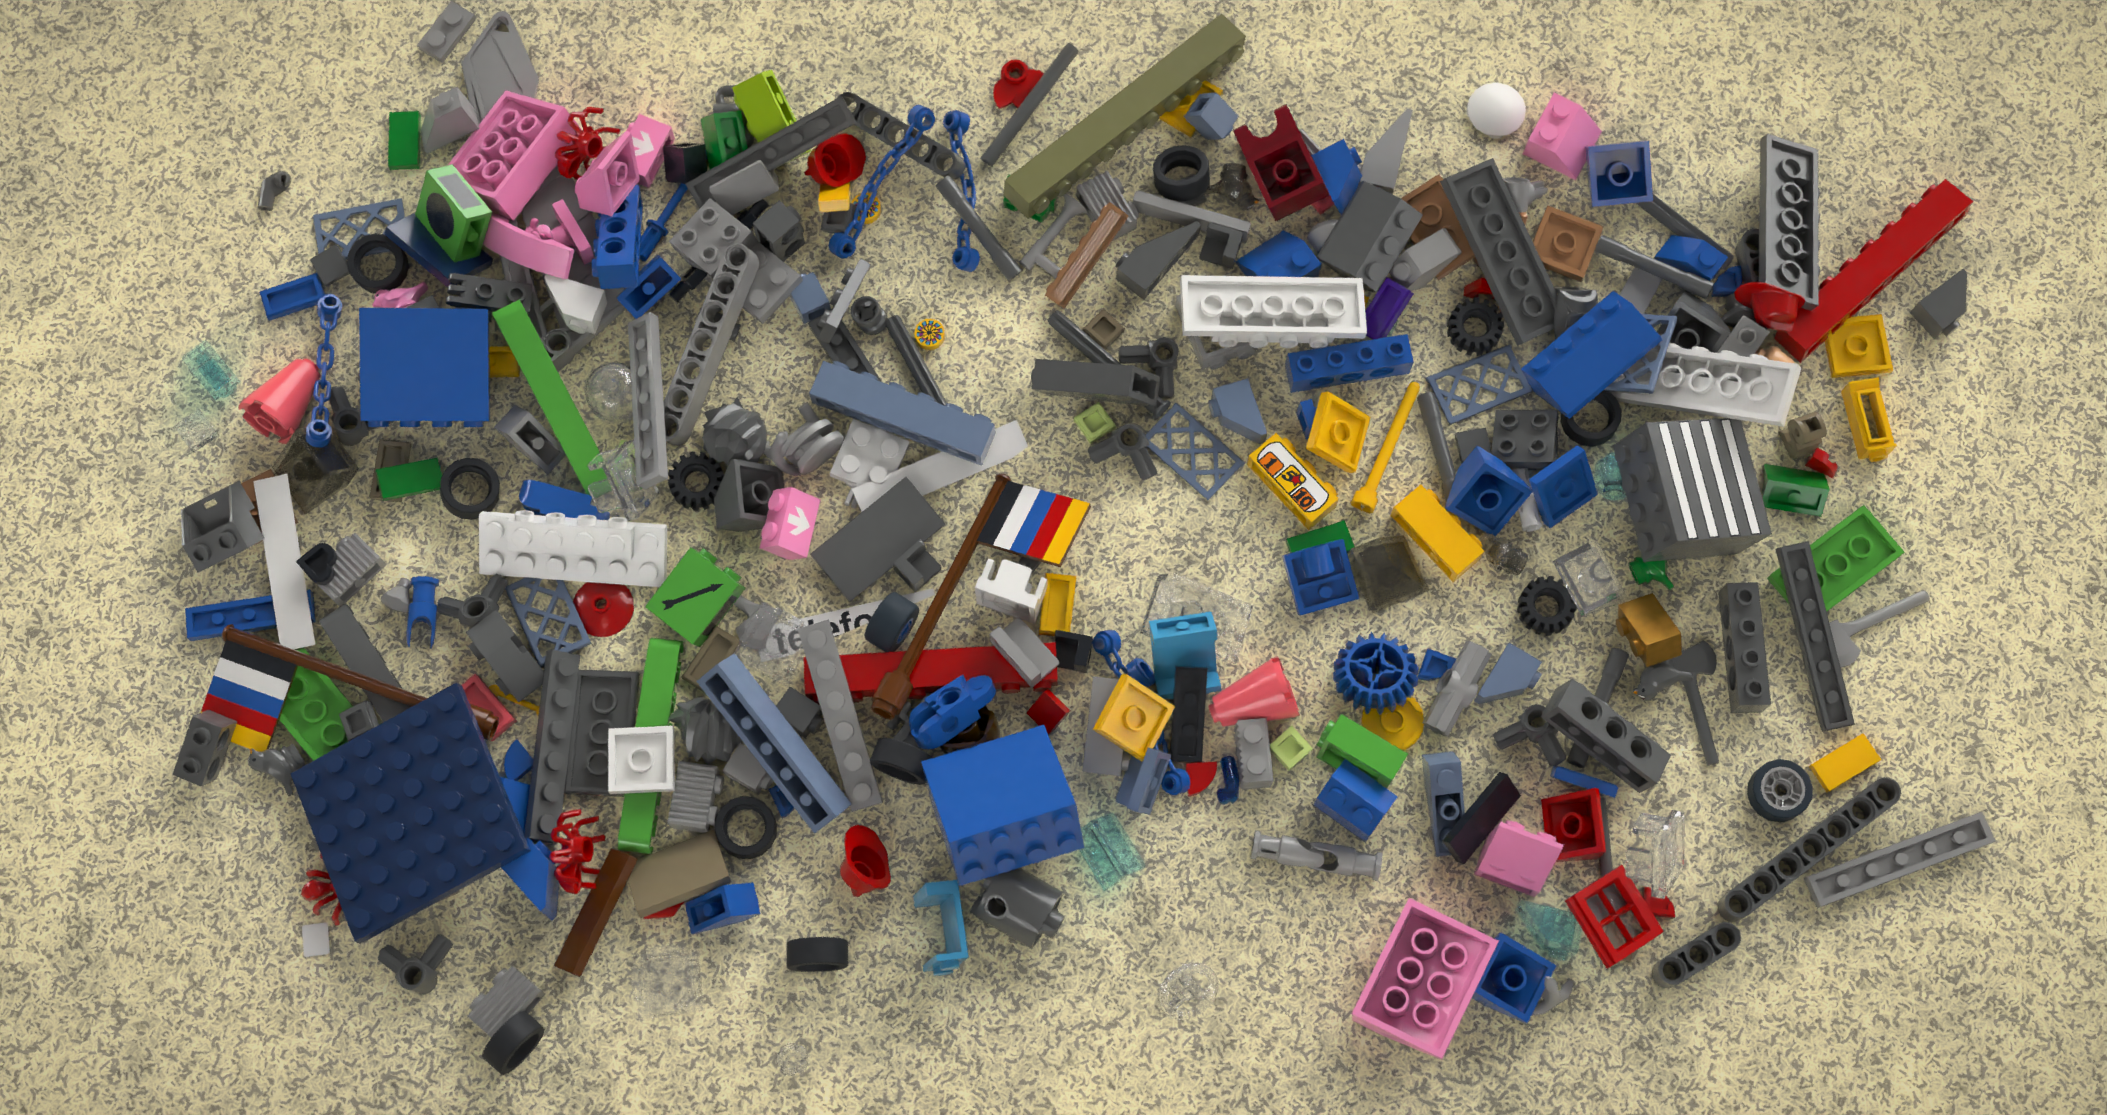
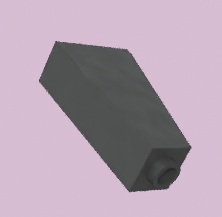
M1036 359L1035 367L1031 373V389L1050 395L1156 407L1160 376L1133 365Z

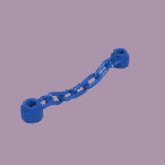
M915 105L908 113L910 127L905 133L904 138L884 156L864 187L858 199V206L855 209L852 222L844 233H835L830 238L828 246L832 254L842 259L854 254L856 249L855 241L862 231L867 211L876 197L877 188L884 177L897 165L900 157L912 145L916 144L924 131L932 128L935 123V117L931 109L923 105ZM914 128L919 130L915 138L910 135ZM906 143L907 145L899 152L898 149ZM892 156V158H894L895 160L888 167V169H886V167L883 165L886 163L889 157ZM880 174V177L874 185V180L876 179L877 175ZM867 191L872 192L868 203L862 202ZM861 210V211H863V212H862L861 219H860V221H859V220H857V219H858L859 211ZM852 227L857 229L853 237L848 235Z
M953 110L946 113L943 125L950 134L952 151L958 154L956 149L960 148L964 157L963 160L965 168L967 167L969 179H965L963 173L960 176L963 193L975 210L976 188L973 182L971 164L962 144V135L969 128L970 118L967 113ZM954 134L958 135V140H954ZM971 186L972 197L968 198L967 188ZM961 218L957 227V249L953 253L952 260L958 269L973 272L979 264L980 255L976 249L970 248L969 237L972 232L970 228L967 231H961L963 224H966ZM961 239H962V240H965V246H963V247H962Z
M333 294L324 295L317 303V314L320 317V326L325 330L324 343L318 346L316 365L322 372L321 380H317L314 384L313 396L319 402V406L313 408L311 422L306 428V441L313 447L328 445L332 435V428L329 425V410L324 406V402L330 400L331 384L326 380V371L331 369L334 363V347L329 344L330 331L336 328L337 320L342 314V302ZM323 348L325 352L328 351V348L330 350L328 365L327 362L321 364ZM319 385L321 389H324L325 385L327 386L325 398L324 393H320V396H318ZM317 411L319 416H322L324 411V420L316 419ZM320 429L323 430V432H317L315 430Z
M1111 629L1098 632L1092 642L1094 650L1104 656L1109 668L1118 678L1121 676L1120 669L1129 675L1118 654L1121 648L1119 634ZM1114 654L1117 661L1112 664L1108 655ZM1162 731L1154 748L1159 750L1158 745L1162 743L1163 752L1168 753L1167 742L1164 739V731ZM1170 759L1168 765L1171 770L1165 772L1161 783L1162 788L1170 795L1185 793L1190 788V777L1184 769H1175Z

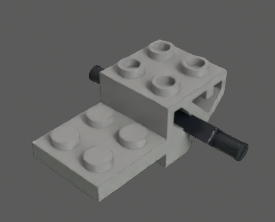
M709 198L669 241L672 247L692 267L681 277V282L668 295L675 302L679 303L690 289L694 290L704 278L711 284L726 248L731 244L741 243L756 253L759 258L758 270L742 308L760 323L764 324L803 281L801 275L759 243L750 230L753 227L752 223L769 207V204L762 199L754 203L749 210H744L736 219ZM746 254L738 258L737 266L744 263ZM734 282L730 283L726 287V294H729L733 291L735 286Z

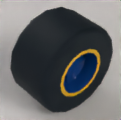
M896 592L890 593L880 603L871 617L865 630V639L884 652H895L912 630L918 618L919 607Z

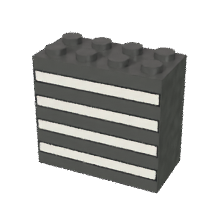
M1718 418L1646 422L1613 445L1615 459L1618 462L1622 477V487L1626 493L1630 518L1634 524L1637 545L1641 551L1643 562L1734 555L1772 535L1741 420Z

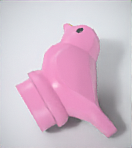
M421 282L413 288H397L390 291L379 290L375 294V301L372 306L374 308H406L418 302L420 297L428 290V286L425 282Z

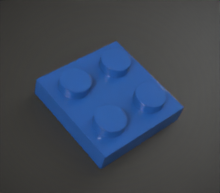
M1578 445L1529 479L1541 519L1549 528L1555 526L1598 495L1586 452Z

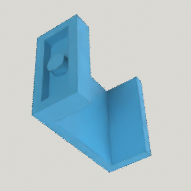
M1212 611L1149 621L1155 685L1160 697L1163 699H1173L1175 666L1207 667L1206 694L1222 691L1216 665L1215 640H1218L1217 628Z
M958 880L925 883L913 895L914 907L940 905L947 953L937 954L923 965V972L933 971L934 976L948 975L953 973V969L960 968V964L969 958Z

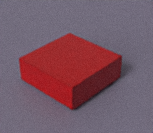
M1047 689L1026 713L1038 726L1044 725L1049 735L1069 714L1070 710Z

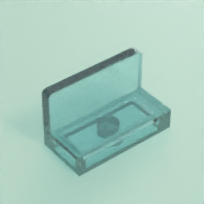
M1114 813L1094 819L1081 828L1085 848L1079 850L1104 891L1112 888L1128 875L1138 872L1146 866Z

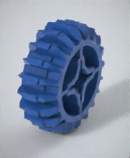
M1371 632L1368 635V639L1365 640L1362 636L1358 635L1356 643L1348 640L1345 649H1340L1338 652V659L1334 661L1333 669L1335 672H1333V680L1337 683V692L1343 693L1344 702L1353 701L1354 710L1364 706L1365 712L1368 714L1371 708H1375L1378 714L1381 715L1383 708L1387 707L1393 713L1396 704L1404 706L1406 697L1411 698L1413 696L1414 688L1418 684L1417 675L1419 668L1415 664L1414 653H1408L1407 644L1398 646L1399 641L1397 637L1388 641L1385 633L1379 639L1375 638ZM1379 666L1378 674H1376L1375 680L1373 681V673H1375L1376 667Z

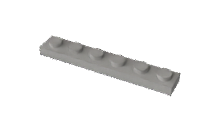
M651 312L628 323L637 486L644 489L668 479L659 319L657 315Z
M825 620L798 628L846 795L852 803L850 805L851 812L880 804L883 801L873 767L870 764V757L830 622Z
M1979 812L1807 876L1804 880L1816 907L1820 908L1989 845L1996 840L1983 812Z

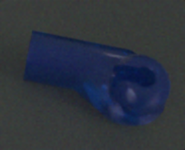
M1226 756L1220 760L1225 787L1219 788L1216 792L1218 800L1222 805H1226L1229 802L1233 804L1239 798L1237 763L1234 757Z

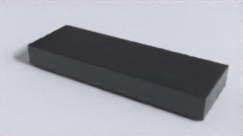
M1175 666L1173 705L1175 708L1172 712L1170 740L1171 761L1202 762L1207 667Z
M1499 772L1442 840L1456 862L1465 864L1520 798L1521 794L1508 774Z

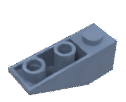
M1453 751L1422 755L1424 785L1436 857L1451 855L1442 840L1465 814L1461 761Z

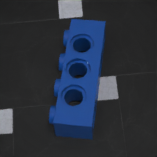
M635 185L613 216L598 213L600 219L595 220L596 235L599 238L594 239L593 242L594 254L597 259H592L593 277L599 278L601 289L638 287L643 203L640 187Z
M1408 334L1288 353L1285 369L1290 393L1409 374L1414 361Z

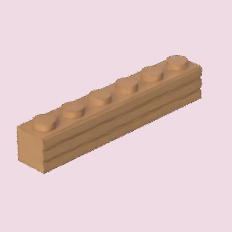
M1111 202L1101 209L1098 219L1090 225L1087 235L1083 236L1079 241L1078 248L1069 255L1066 265L1058 271L1055 281L1047 287L1045 296L1065 309L1129 215Z

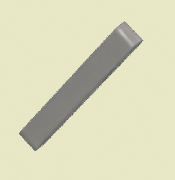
M734 243L728 246L722 256L664 399L666 442L672 445H683L690 438L758 270V256L741 243ZM746 254L744 263L737 266L738 258ZM734 282L735 286L733 291L729 294H726V287L730 283ZM723 310L721 320L714 323L716 313ZM711 338V346L703 351L704 342ZM696 367H700L698 377L692 379V371ZM685 395H688V403L680 408V400ZM676 423V432L672 436H669L668 431L670 426Z

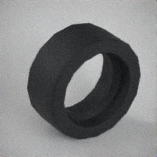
M1187 145L1174 146L1164 150L1156 157L1153 163L1155 188L1164 198L1177 202L1198 198L1207 190L1210 184L1208 158L1204 152L1196 147ZM1176 167H1190L1199 171L1195 176L1186 180H1173L1165 176L1166 173Z
M374 233L363 236L353 244L347 258L348 271L360 287L371 293H376L379 290L390 291L401 286L407 277L409 263L406 253L384 234ZM373 248H387L395 257V268L389 276L382 280H370L361 271L360 264L362 258Z
M1603 390L1592 399L1602 404L1609 415L1607 426L1600 432H1588L1576 424L1573 416L1569 419L1561 413L1560 422L1563 431L1572 441L1581 446L1594 447L1606 443L1613 437L1621 423L1622 410L1619 401L1610 391Z
M463 458L454 461L445 469L441 477L440 496L443 505L451 514L461 519L474 520L479 518V514L482 511L491 512L499 500L500 481L496 471L488 463L478 458ZM465 472L482 475L489 487L485 500L473 506L459 503L453 497L451 491L452 483L458 475Z
M883 737L879 738L870 758V764L891 777L911 784L922 785L926 783L921 762L932 759V757L910 744Z
M740 796L728 801L721 807L715 820V833L718 842L728 854L738 859H753L762 856L772 847L777 835V823L772 810L765 802L755 797ZM744 809L759 813L765 823V831L762 838L751 846L735 844L729 838L727 832L728 822L736 812Z
M807 937L790 940L786 944L787 969L798 972L845 969L848 967V941L837 937Z
M526 1011L518 1012L495 1032L485 1046L482 1058L501 1075L508 1074L518 1067L535 1049L544 1035L545 1028Z

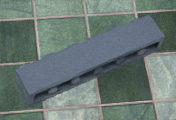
M823 361L809 392L812 403L980 466L983 465L996 434L995 424L991 423L992 420L984 415H969L964 413L963 409L951 403L942 405L934 402L935 399L925 393L915 395L907 392L906 388L898 383L889 382L888 385L878 381L876 376L868 372L858 374L850 371L847 365L837 361H833L832 364Z
M735 653L715 665L696 681L814 834L852 805Z

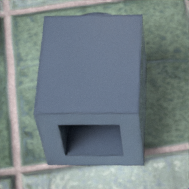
M1217 92L1199 94L1184 116L1207 140L1224 139L1233 130L1232 125L1239 117Z
M814 272L800 274L803 281L789 296L803 324L821 316L826 309L831 310L830 302Z

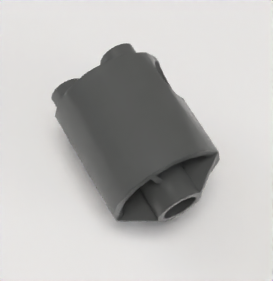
M1022 868L986 878L983 883V887L986 889L982 896L977 897L970 909V913L975 915L976 918L1030 949L1036 945L1042 934L1053 939L1065 918V915L1059 913L1057 909L1063 892Z

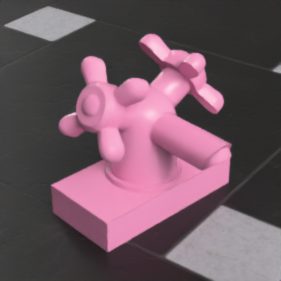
M563 199L552 204L556 218L560 223L559 226L552 230L547 225H539L537 227L539 220L532 218L530 226L525 229L526 232L543 240L553 239L565 246L574 248L584 265L595 259L589 242Z

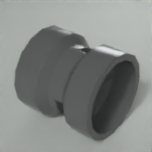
M863 296L853 302L850 311L851 317L864 333L876 335L886 328L887 314L873 297Z

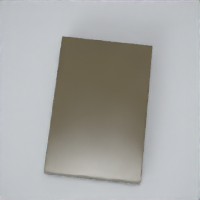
M714 830L637 859L628 879L635 907L640 918L712 891L722 885L732 883Z

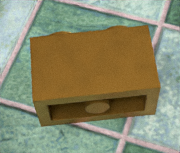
M1653 593L1618 605L1619 618L1615 621L1617 630L1622 637L1626 636L1632 653L1635 657H1640L1646 667L1682 655L1681 632Z

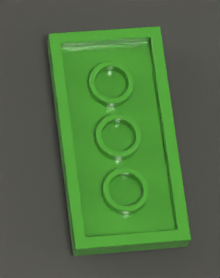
M1865 505L1861 506L1810 545L1826 612L1905 553ZM1779 568L1767 579L1789 604Z
M303 647V648H299V649H294V650H297V651H300V652H302V653H305V654L310 655L309 652H308L304 647ZM298 666L279 720L314 761L348 742L339 714L353 707V705L329 676Z

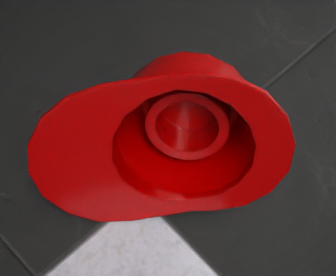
M844 133L833 136L817 145L809 153L807 159L808 169L804 174L811 176L820 185H828L833 188L840 187L862 175L866 160L865 149L861 142L853 135Z
M1763 282L1745 283L1740 285L1734 293V297L1739 303L1753 310L1755 320L1760 326L1787 333L1793 330L1797 311L1805 304L1803 296Z
M864 825L850 827L845 833V857L840 866V875L843 881L851 888L854 897H860L862 894L872 892L875 889L888 887L891 882L888 853L875 831Z

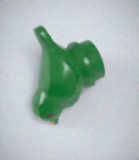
M1641 555V557H1635L1633 561L1628 563L1637 585L1648 584L1651 580L1662 583L1668 590L1674 588L1673 583L1667 576V560L1643 562Z

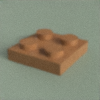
M1547 205L1533 239V244L1545 269L1582 282L1603 226Z

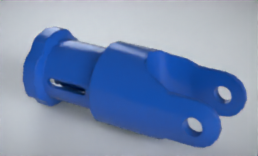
M428 576L412 577L410 583L413 585V601L408 607L407 645L410 647L411 628L413 625L424 622L431 629L430 649H432L437 619V605L434 604L435 588L439 586V579Z

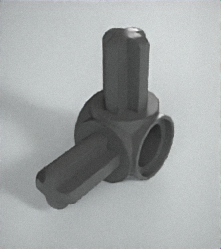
M1162 337L1157 340L1147 341V345L1119 347L1118 357L1120 363H1147L1148 367L1155 371V375L1160 376L1158 396L1162 399L1174 396L1173 370L1178 368L1177 356L1179 351L1178 345L1174 340ZM1161 347L1168 349L1171 358L1168 360L1160 359L1156 355V349Z
M334 386L331 388L329 403L334 413L331 416V420L336 430L337 438L346 446L357 445L364 437L369 436V430L378 427H368V421H360V409L357 410L351 407L343 387ZM346 425H356L352 430L343 429Z
M1136 423L1125 424L1111 431V437L1088 448L1089 456L1095 464L1121 453L1125 457L1130 455L1142 480H1147L1157 474V469L1146 448L1150 444L1146 438L1145 430ZM1128 428L1134 429L1138 433L1139 439L1134 446L1126 444L1123 439V434Z
M495 574L489 579L481 595L470 596L464 601L450 597L440 598L437 602V612L457 618L460 624L472 628L489 614L500 609L497 602L507 587L508 581L501 575Z
M1535 704L1529 706L1522 715L1518 716L1520 721L1493 734L1500 750L1528 738L1530 742L1539 744L1550 766L1559 765L1566 760V755L1556 737L1558 733L1556 728L1547 721L1539 728L1531 726V722L1535 718L1541 717L1546 707L1543 705Z
M438 934L420 958L417 956L408 958L392 945H386L379 951L378 960L396 974L395 979L401 987L414 993L425 995L435 989L438 980L437 975L439 974L436 968L453 947V943L444 935ZM421 971V979L414 985V976Z

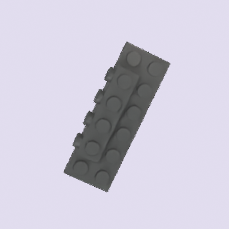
M1766 134L1760 139L1759 282L1772 284L1791 293L1803 296L1805 304L1801 308L1813 310L1819 306L1818 277L1820 274V267L1818 265V251L1820 248V240L1818 239V225L1820 222V215L1818 213V199L1820 196V189L1818 188V149Z

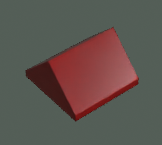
M1599 788L1541 799L1544 831L1554 836L1557 843L1563 844L1562 851L1556 862L1597 860L1606 853Z

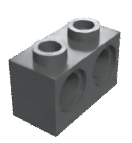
M780 200L752 223L758 242L783 262L805 244L804 229L800 223L801 216L792 206L786 207Z
M210 710L192 716L172 775L201 787L215 781L220 773L237 721Z

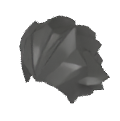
M738 397L730 405L722 404L721 407L704 412L707 422L703 425L705 428L702 437L704 442L703 449L709 454L710 458H715L717 462H725L726 465H729L733 459L758 463L767 444V430L764 420H761L760 413L744 409Z
M696 697L687 702H679L677 704L678 709L668 719V721L674 722V726L681 730V739L685 741L688 758L694 757L696 762L701 757L706 765H709L715 759L728 762L733 750L740 743H743L738 734L709 699Z

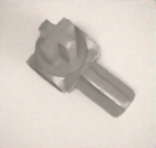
M1519 177L1503 179L1519 213L1526 212L1528 205L1535 199L1542 198L1543 194L1547 193V188L1544 187V182L1541 180L1530 182L1529 179Z

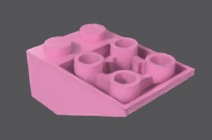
M1509 820L1506 823L1500 822L1485 839L1474 875L1535 897L1541 891L1562 851L1563 844L1557 843L1556 838L1550 834L1537 832L1536 835L1525 831V826Z

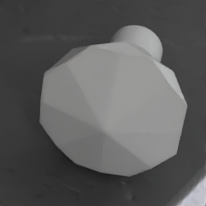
M400 578L396 587L381 596V602L387 608L396 612H408L410 580Z

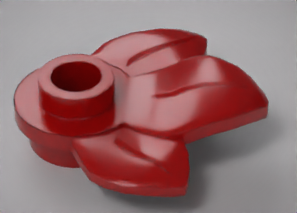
M1020 60L1008 61L1001 69V79L993 88L996 106L1001 109L1013 103L1018 108L1044 73L1040 70L1029 69ZM1012 72H1019L1021 76L1019 78H1012L1010 74Z

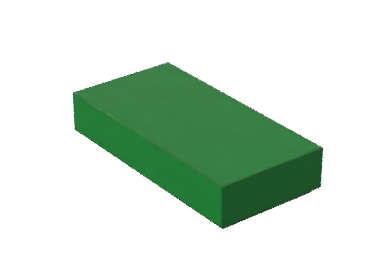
M419 111L389 112L388 167L390 170L420 169L421 114Z
M438 458L379 468L375 471L382 501L440 490L442 473Z
M1345 520L1286 539L1290 553L1338 539L1344 540L1347 553L1355 550Z

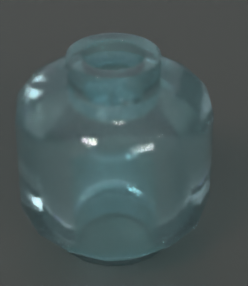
M1615 452L1609 453L1598 460L1594 467L1595 488L1598 493L1608 500L1626 498V493L1622 487V476L1618 462L1615 459Z

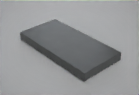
M905 477L814 550L810 556L850 603L894 567L893 562L918 540L921 539L925 542L941 529L945 523L910 480Z
M579 669L565 794L625 796V794H610L608 792V729L635 727L639 672Z

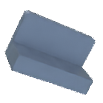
M1149 747L1143 762L1131 755L1128 771L1125 772L1116 802L1127 806L1126 808L1135 812L1150 815L1171 755Z

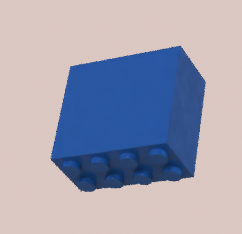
M359 308L360 421H368V427H389V421H400V427H421V421H432V427H452V421H464V427H483V421H490L488 309Z
M1044 725L921 762L931 804L959 886L1085 848L1076 802Z

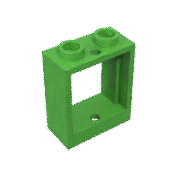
M1342 714L1336 723L1332 720L1328 722L1316 744L1321 748L1317 755L1318 759L1335 769L1346 759L1386 789L1408 755Z

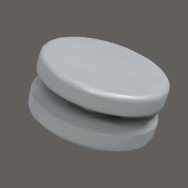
M828 419L819 420L806 428L793 440L786 450V458L795 467H798L796 469L801 475L809 474L818 469L842 446L844 441L843 435L839 431L832 432L834 426Z

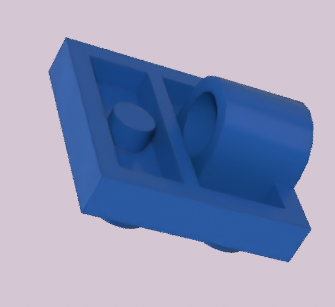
M1343 539L1282 555L1299 616L1359 599Z

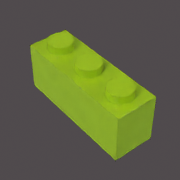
M772 70L761 72L732 87L734 101L737 107L743 111L748 121L747 128L750 134L757 139L758 143L797 121ZM808 150V151L804 152L803 154H801V155L795 157L794 159L788 161L787 163H789V162H791V161H793V160H795V159H797V158H799V157H801V156H803V155H805V154L811 152V150Z

